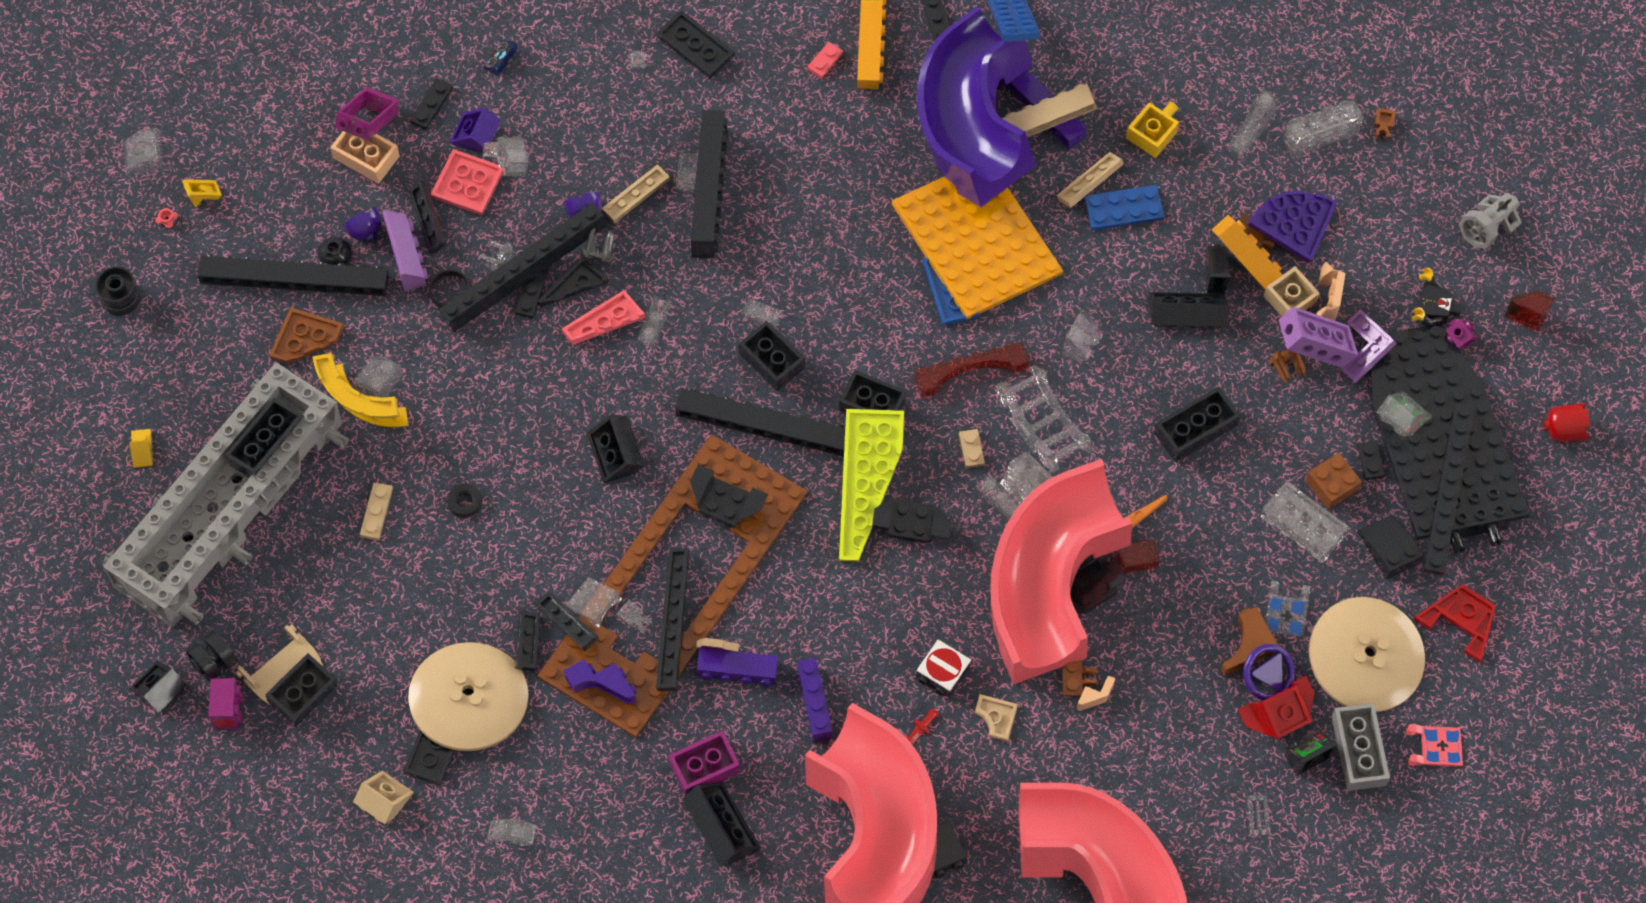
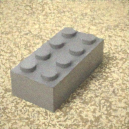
M1374 703L1335 708L1332 714V721L1347 791L1387 786L1390 775Z

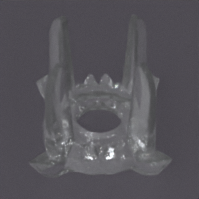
M489 241L488 244L503 250L499 252L492 251V253L498 256L497 259L479 254L481 258L492 263V265L484 263V266L491 271H495L502 266L504 259L508 262L516 256L510 242H506V245L495 241Z

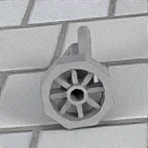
M1505 193L1502 197L1494 195L1485 197L1476 205L1480 211L1470 210L1462 217L1459 227L1463 238L1475 248L1487 249L1498 236L1497 231L1500 224H1502L1507 234L1514 231L1522 224L1516 211L1520 205L1517 197L1509 193ZM1509 216H1511L1512 223H1509L1507 219Z

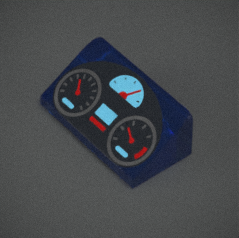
M501 40L484 64L483 69L499 76L516 52L517 43Z

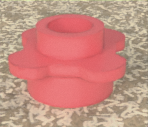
M164 208L159 212L156 223L163 224L166 228H171L178 215L176 212Z

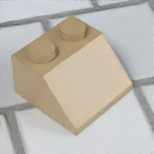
M381 771L361 783L353 803L358 805L363 811L374 816L379 822L386 824L395 818L414 792L384 771Z

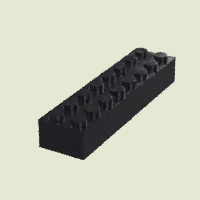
M702 110L691 231L692 257L714 258V252H718L719 222L723 200L722 187H724L725 155L727 154L726 141L728 139V118H725L724 111Z

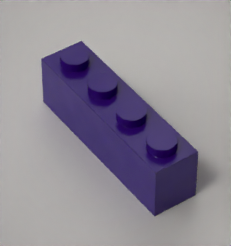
M709 648L699 649L697 676L704 680L720 678L723 682L739 680L743 684H751V682H757L762 686L776 684L778 656Z
M817 659L797 661V672L812 741L832 739L833 731Z

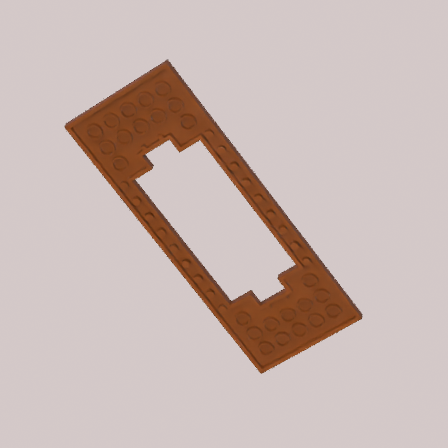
M712 434L579 617L581 621L597 634L599 639L584 652L566 635L537 675L545 683L637 738L669 691H657L656 689L659 660L643 652L637 662L633 663L610 648L617 640L618 635L601 626L600 623L683 507L686 505L699 513L697 501L690 483L697 465L699 464L713 470L714 477L748 492L753 487L767 493L768 497L760 512L740 521L735 528L731 527L730 529L731 533L745 540L748 544L682 636L678 678L699 648H696L697 641L707 638L808 494V491ZM583 659L587 664L591 663L596 673L615 663L618 669L621 667L625 672L627 683H631L637 692L635 694L636 702L626 704L597 688H586L574 693L564 677V670Z

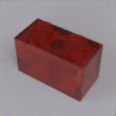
M1143 539L1138 543H1132L1131 546L1116 551L1117 561L1123 574L1159 568L1160 558L1155 540Z

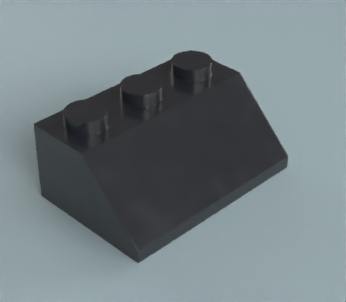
M611 414L587 432L603 483L633 475L644 467L628 416Z

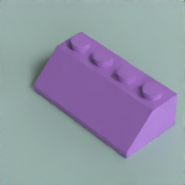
M388 210L382 211L404 291L426 286L425 279H428L426 268H422L420 264L424 263L421 252L417 253L416 247H419L417 237H413L411 233L414 231L412 220L408 221L406 214Z

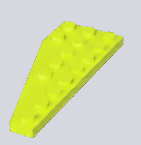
M846 409L839 561L859 562L873 527L874 508L882 504L903 451L904 411Z

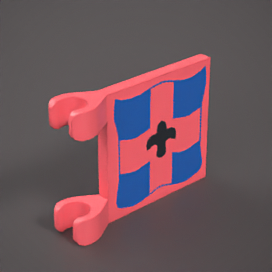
M1416 724L1408 726L1406 734L1410 736L1421 735L1422 756L1412 754L1408 758L1410 766H1463L1460 728L1430 727Z

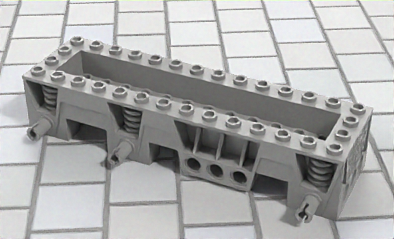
M277 362L261 380H254L256 384L254 382L251 384L252 391L166 493L164 495L158 494L159 499L155 497V506L115 553L109 552L108 556L110 558L107 556L104 558V563L106 564L103 567L113 587L172 628L183 616L195 625L200 623L198 619L200 621L203 619V614L191 607L197 600L194 589L215 564L223 568L232 557H235L244 565L249 563L247 559L251 561L253 555L240 547L246 540L243 530L258 512L266 516L301 474V461L311 448L319 452L329 440L340 448H344L349 441L348 437L337 431L342 425L337 402ZM273 397L301 413L304 418L256 475H244L230 466L225 454ZM241 476L243 479L240 483H233V478ZM212 505L218 506V510L214 513L208 512V508ZM186 535L194 536L191 542L183 541ZM163 564H167L169 566L168 570L165 572H160L158 570L159 567Z

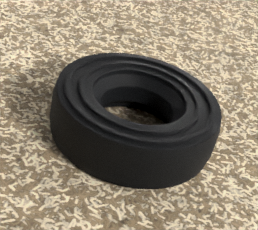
M468 483L458 484L448 493V508L457 517H471L482 506L481 493L474 485ZM463 494L471 496V504L467 507H461L457 503L459 496Z

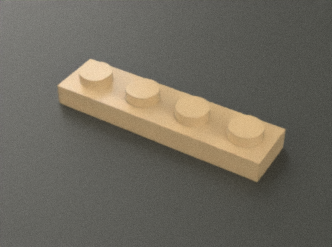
M1109 152L1057 195L1058 201L1071 208L1123 165L1122 159Z
M657 164L602 208V212L615 224L670 180V176Z

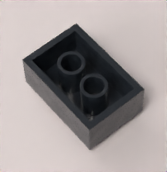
M768 321L764 322L739 343V354L776 391L805 369V358Z
M854 370L839 400V411L845 414L846 409L902 411L906 402L907 391Z
M307 653L265 694L266 700L296 727L338 686L337 679Z

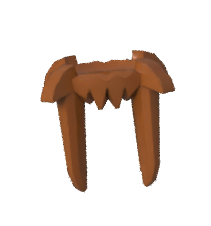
M1279 350L1275 355L1271 356L1269 365L1274 364L1280 378L1287 383L1285 374L1288 379H1291L1285 363L1287 359H1291L1299 377L1302 376L1301 370L1305 374L1306 367L1301 354L1290 350L1282 352Z

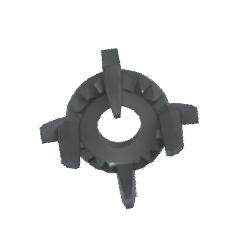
M593 228L589 233L585 250L581 249L582 255L586 258H600L603 262L612 261L615 257L611 256L614 234L608 232L603 250L599 251L598 249L596 251L597 234L594 235L595 228Z

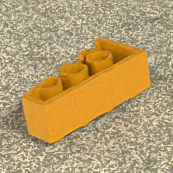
M1227 215L1211 230L1266 290L1268 285L1282 276L1280 272L1282 268L1276 261L1271 262L1268 259L1270 254L1263 247L1261 249L1258 248L1256 245L1258 241L1252 234L1247 235L1244 232L1246 227L1239 220L1235 222Z

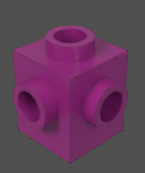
M1456 319L1446 329L1449 334L1447 336L1448 340L1452 344L1455 343L1459 349L1466 348L1478 339L1474 333L1475 327L1469 320Z

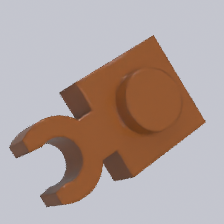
M1382 108L1377 109L1374 127L1378 129L1375 133V139H1378L1379 134L1383 133L1385 140H1388L1389 130H1392L1394 126L1396 111Z

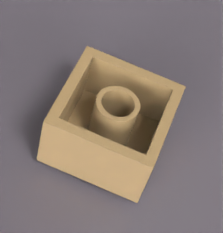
M1295 266L1268 285L1264 297L1283 316L1292 307L1307 310L1317 302L1320 293Z

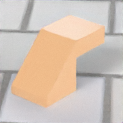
M1108 676L1101 692L1085 687L1078 702L1077 710L1081 711L1105 703L1114 686L1115 678Z

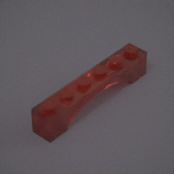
M1012 342L1001 348L993 347L986 352H975L971 356L957 357L953 361L946 363L939 362L935 366L920 367L914 371V381L920 398L938 394L939 388L945 382L961 373L980 368H1001L1010 370V373L1029 369L1030 360L1023 342Z

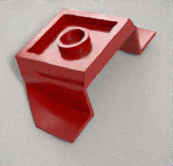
M1307 676L1292 682V687L1259 703L1251 702L1239 708L1238 711L1245 726L1279 739L1313 722L1311 708L1315 692Z

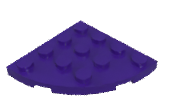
M1306 191L1285 192L1261 205L1252 215L1247 225L1307 263H1310L1320 244L1337 201L1319 193L1313 194Z

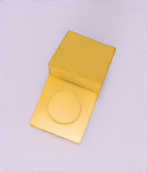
M183 180L187 195L195 207L203 199L218 200L222 196L216 180Z
M151 429L131 431L132 442H130L133 468L153 466Z

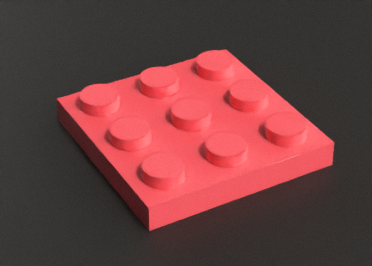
M453 149L431 192V198L482 216L501 179L504 167Z

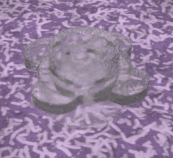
M641 51L630 53V68L640 67L644 69L647 67L646 53Z

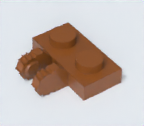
M1082 660L1072 661L1063 666V696L1081 697L1083 693L1082 686H1097V679L1082 680V674L1096 675L1098 674V669L1095 667L1082 668Z

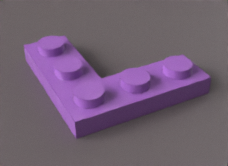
M1361 309L1347 323L1368 344L1358 353L1354 360L1342 368V371L1355 383L1397 344Z

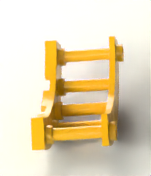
M332 353L313 357L314 366L322 384L331 396L351 414L363 421L378 426H409L406 407L398 408L396 397L379 398L361 394L350 385L343 364L335 365Z

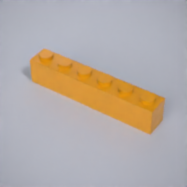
M861 0L857 88L879 89V83H883V72H880V67H884V56H880V53L884 52L885 41H881V36H885V25H882V20H886V10H882V6L886 5V0Z

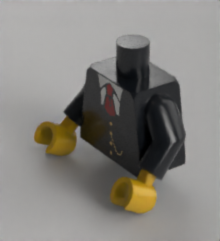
M1431 268L1422 269V272L1425 274H1421L1419 279L1422 281L1426 280V283L1424 282L1421 290L1418 308L1412 310L1416 314L1412 317V320L1431 328L1442 323L1445 324L1448 315L1459 317L1462 306L1451 304L1453 294L1434 278Z

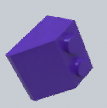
M487 108L465 112L462 114L450 144L475 152L485 151L491 146L492 138L498 131V125L501 120Z

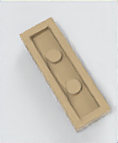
M373 483L360 537L380 540L393 486Z

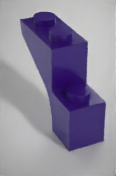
M583 659L564 670V677L574 693L586 688H597L626 704L636 702L635 694L637 692L631 683H627L625 672L621 667L618 669L615 663L596 673L591 663L587 664Z

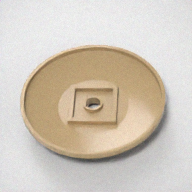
M1355 597L1333 605L1319 618L1310 637L1309 658L1313 673L1323 690L1345 707L1374 703L1376 712L1392 709L1403 703L1413 694L1423 676L1425 652L1418 630L1401 610L1380 599ZM1365 648H1372L1374 656H1368L1365 653Z
M466 642L453 644L431 654L416 670L409 688V707L417 727L433 742L459 751L481 750L502 742L517 729L525 715L528 704V687L522 670L515 668V661L509 655L495 647L482 643ZM469 688L472 689L474 693L472 695L467 696L463 694V691Z

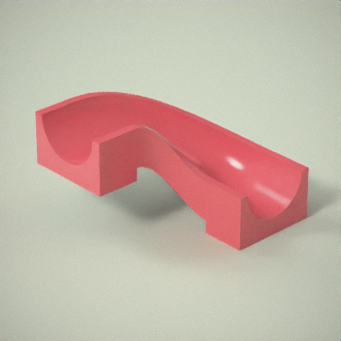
M852 703L847 709L844 726L830 749L822 756L811 750L805 755L806 785L837 803H840L843 799L851 812L855 827L851 846L824 876L825 903H920L930 885L937 854V810L930 777L918 752L900 731L886 721Z
M1020 783L1018 820L1022 877H1063V870L1071 871L1085 883L1095 903H1187L1181 879L1169 854L1151 829L1123 803L1106 793L1079 784Z

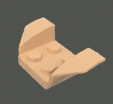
M1327 262L1321 268L1318 284L1331 286L1328 292L1329 300L1326 307L1319 310L1316 315L1335 321L1340 308L1346 273L1334 270Z

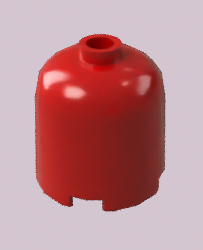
M1586 403L1553 407L1548 412L1547 420L1543 422L1544 431H1548L1551 439L1556 442L1589 440L1590 435L1586 434V428H1590L1588 409H1585Z

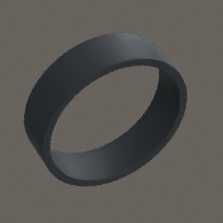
M445 269L433 276L429 284V293L431 300L436 306L441 308L445 305V303L436 300L432 294V288L440 278L455 275L465 280L468 288L471 287L468 277L463 272L456 269Z

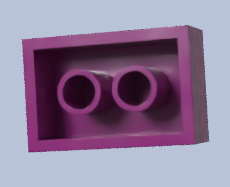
M723 731L668 755L669 764L685 795L696 785L721 782L740 773V764Z

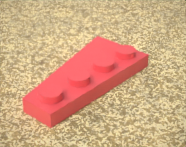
M623 290L562 328V332L574 345L646 317L645 313Z

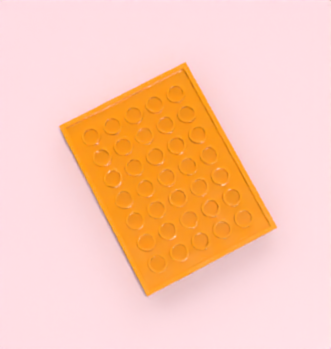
M944 176L892 200V206L925 257L928 258L929 263L942 283L945 284V288L950 292L951 297L953 296V300L960 307L962 314L966 316V320L977 313L980 314L1063 274L1062 268L1008 187L984 206L980 207L959 195L956 186Z

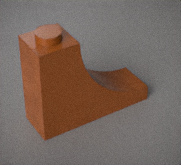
M1257 607L1252 609L1246 608L1238 616L1237 622L1242 638L1241 646L1232 658L1222 664L1221 671L1224 676L1244 668L1248 655L1255 648L1264 644L1278 645ZM1263 652L1256 657L1254 663L1276 652Z

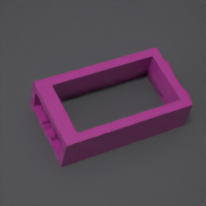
M366 87L337 112L335 128L368 141L397 115L399 99ZM364 107L380 113L370 123L354 117Z

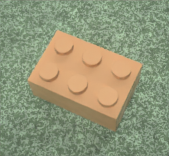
M343 131L330 147L333 159L378 184L400 157L398 146L378 134H375L367 141Z

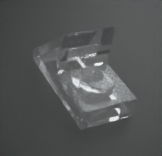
M680 152L675 189L695 191L698 155Z

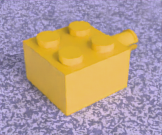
M1169 102L1162 111L1148 103L1129 125L1126 139L1156 158L1177 133L1179 122L1172 118L1173 114L1178 110L1177 105Z

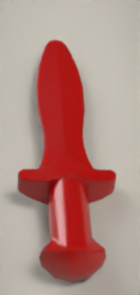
M929 709V714L922 722L914 721L916 726L907 737L912 745L919 736L924 733H930L927 727L935 718L939 717L937 710Z

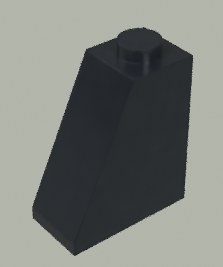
M1213 244L1207 246L1205 253L1207 293L1225 294L1230 277L1226 246Z

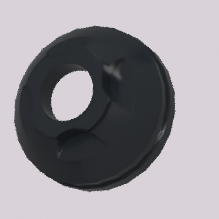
M337 236L323 240L318 247L319 261L330 265H346L352 255L349 243ZM336 244L339 246V249L336 252H330L328 247Z

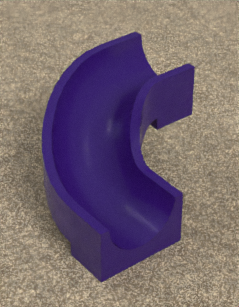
M975 7L948 27L930 47L919 74L917 107L920 124L939 171L956 186L959 195L982 207L1036 166L1026 132L1005 121L996 113V90L999 82L1007 85L1033 66L1026 40L1003 42L1002 38L991 28L985 19L982 10Z

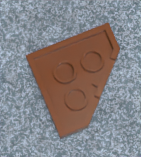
M290 307L269 357L272 360L285 364L292 363L337 343L344 325L343 323Z

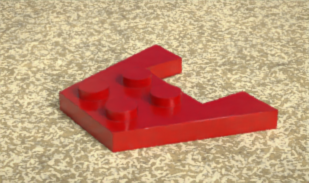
M1462 584L1415 616L1414 620L1431 630L1439 617L1442 616L1473 637L1464 653L1481 663L1496 605Z

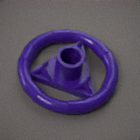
M1264 644L1255 648L1248 655L1244 665L1245 685L1253 696L1262 701L1292 687L1291 683L1295 680V664L1291 655L1284 648L1275 644ZM1263 652L1277 653L1251 671V667L1258 655ZM1282 657L1288 666V678L1283 688ZM1251 676L1278 692L1269 694L1260 692L1256 689Z

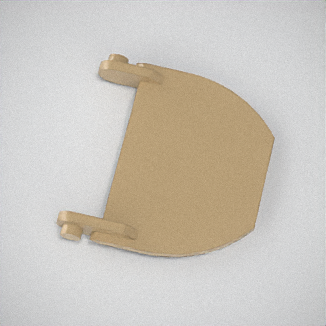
M292 624L290 626L286 625L284 629L294 640L252 676L240 665L236 668L235 674L239 678L243 676L245 678L243 681L269 705L271 704L267 702L265 694L307 653L322 665L315 649L300 633H295L296 628Z

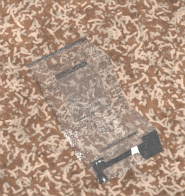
M509 819L491 820L487 840L492 842L509 841L518 846L532 845L536 825Z

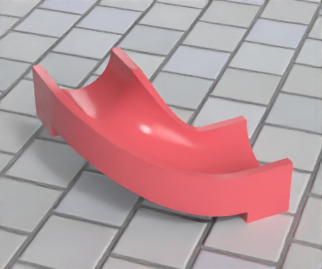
M1102 459L1063 472L1038 486L1015 510L1000 538L991 573V615L994 633L999 644V651L1013 684L1061 668L1069 662H1077L1087 658L1088 637L1070 597L1074 577L1080 565L1090 555L1097 558L1131 546L1132 523L1129 517L1123 519L1114 503Z

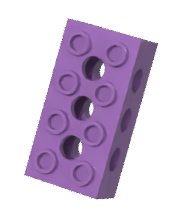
M1292 307L1279 319L1287 350L1341 368L1346 367L1358 356L1348 325L1296 307Z

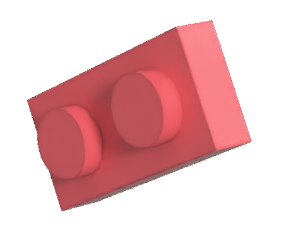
M828 42L807 66V70L822 79L843 55V50Z

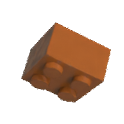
M1340 453L1310 470L1305 480L1328 510L1358 492L1362 484L1360 478Z

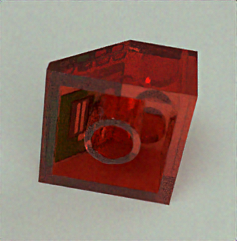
M1538 290L1512 297L1504 317L1539 332L1555 298L1546 292Z

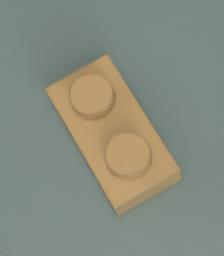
M978 429L960 431L959 438L965 468L985 466Z

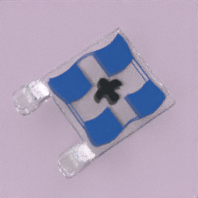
M1272 581L1266 616V624L1270 632L1304 638L1310 586H1302L1299 599L1277 595L1279 582Z

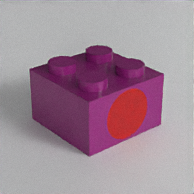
M235 678L210 680L209 718L215 730L239 729V723H242L243 714L240 711V704H243L244 697L240 685H237Z

